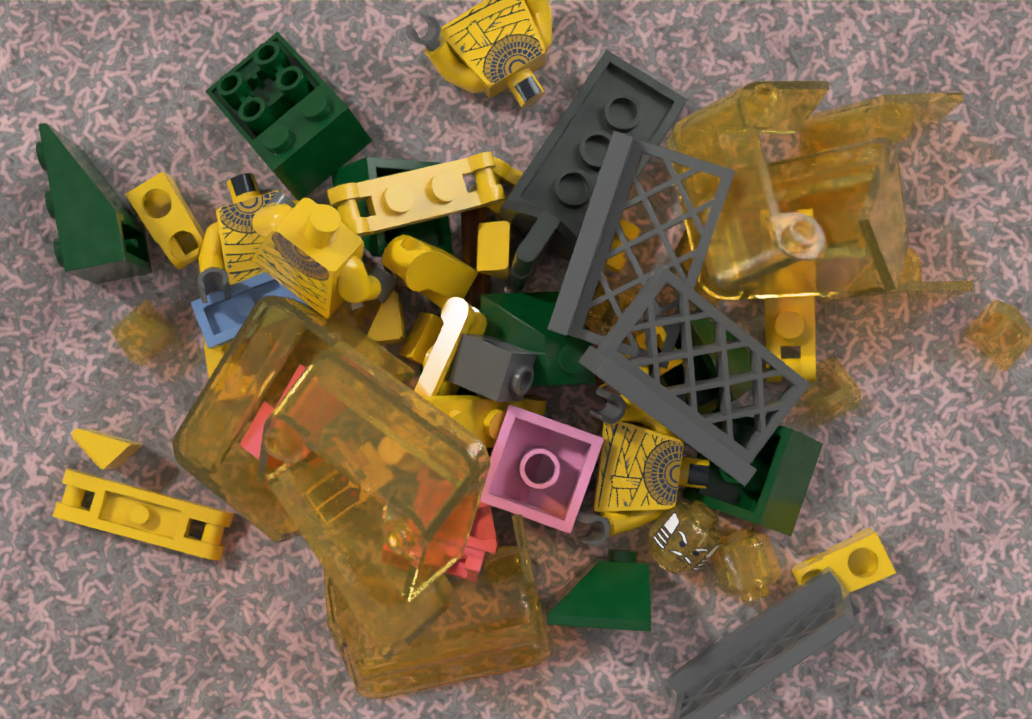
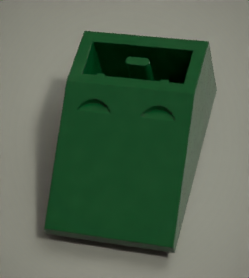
M278 31L205 91L272 172L299 201L329 178L331 171L342 167L372 142L349 107Z
M47 123L38 124L41 141L36 143V153L42 169L47 171L50 189L45 191V203L49 215L52 219L56 220L59 238L54 239L53 246L55 257L60 267L64 268L66 273L95 284L152 273L144 226L79 145Z

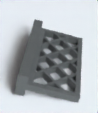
M613 131L548 330L600 345L607 334L602 335L585 329L591 308L609 299L618 319L621 317L623 311L615 296L641 283L644 286L655 271L644 274L632 247L658 234L671 259V262L663 266L667 269L675 267L680 279L695 290L735 170ZM643 153L664 160L672 176V179L647 192L644 191L636 175ZM672 163L691 169L677 175ZM700 172L721 178L714 199L694 209L681 182ZM634 183L639 196L627 201ZM676 185L689 212L661 225L649 198ZM643 202L655 229L628 241L620 225L623 212ZM710 209L707 221L703 227L698 214ZM692 218L701 235L698 247L677 258L664 231ZM617 233L623 245L611 250ZM626 251L639 278L612 290L604 274L607 260ZM693 258L688 276H686L681 263ZM601 282L606 294L594 300L599 283ZM654 298L655 316H665L664 312L676 307L674 314L679 313L678 300L661 307L657 298ZM644 316L640 317L638 320H644ZM679 323L663 326L667 336L661 352L674 350L680 333ZM633 331L627 334L630 344L621 342L616 349L619 353L633 358L647 355V350L640 348ZM670 361L659 363V367L667 369Z
M662 265L657 267L596 349L590 345L578 361L744 486H746L757 471L750 463L810 385L798 373ZM666 283L677 292L679 313L655 317L653 300ZM689 302L699 310L689 311ZM644 313V320H638ZM709 317L714 321L715 342L692 347L690 321ZM679 323L681 349L658 353L656 327ZM645 329L647 355L627 359L616 351L629 332ZM726 332L735 339L726 340ZM741 347L748 348L750 351L751 371L729 375L727 350ZM716 352L718 377L695 381L693 356ZM682 359L684 384L669 387L662 386L660 384L659 363ZM762 360L770 367L762 368ZM648 365L649 375L639 367ZM781 375L790 382L778 400L764 402L763 378ZM752 381L753 405L731 409L730 385ZM719 387L720 411L700 415L697 412L696 391ZM685 394L686 403L676 395ZM754 415L755 430L745 444L741 446L733 439L732 419ZM721 422L722 431L712 423Z
M828 566L668 677V682L678 695L672 719H716L856 626L854 616L861 612L860 607L832 569Z

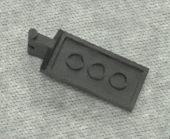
M605 51L501 206L499 214L507 222H510L511 226L524 238L517 248L507 278L509 289L521 291L545 254L567 261L571 260L613 131L659 146L688 99L610 51ZM643 153L636 174L638 178L652 156Z

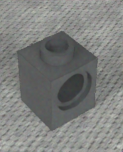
M462 333L448 381L496 402H522L524 394L530 389L534 379L533 365L537 354L488 335Z

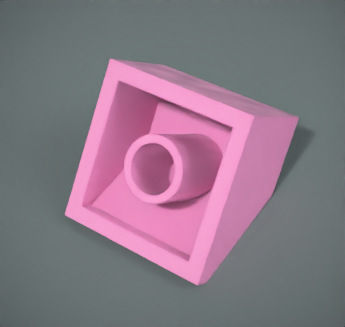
M509 404L475 500L571 534L605 438Z

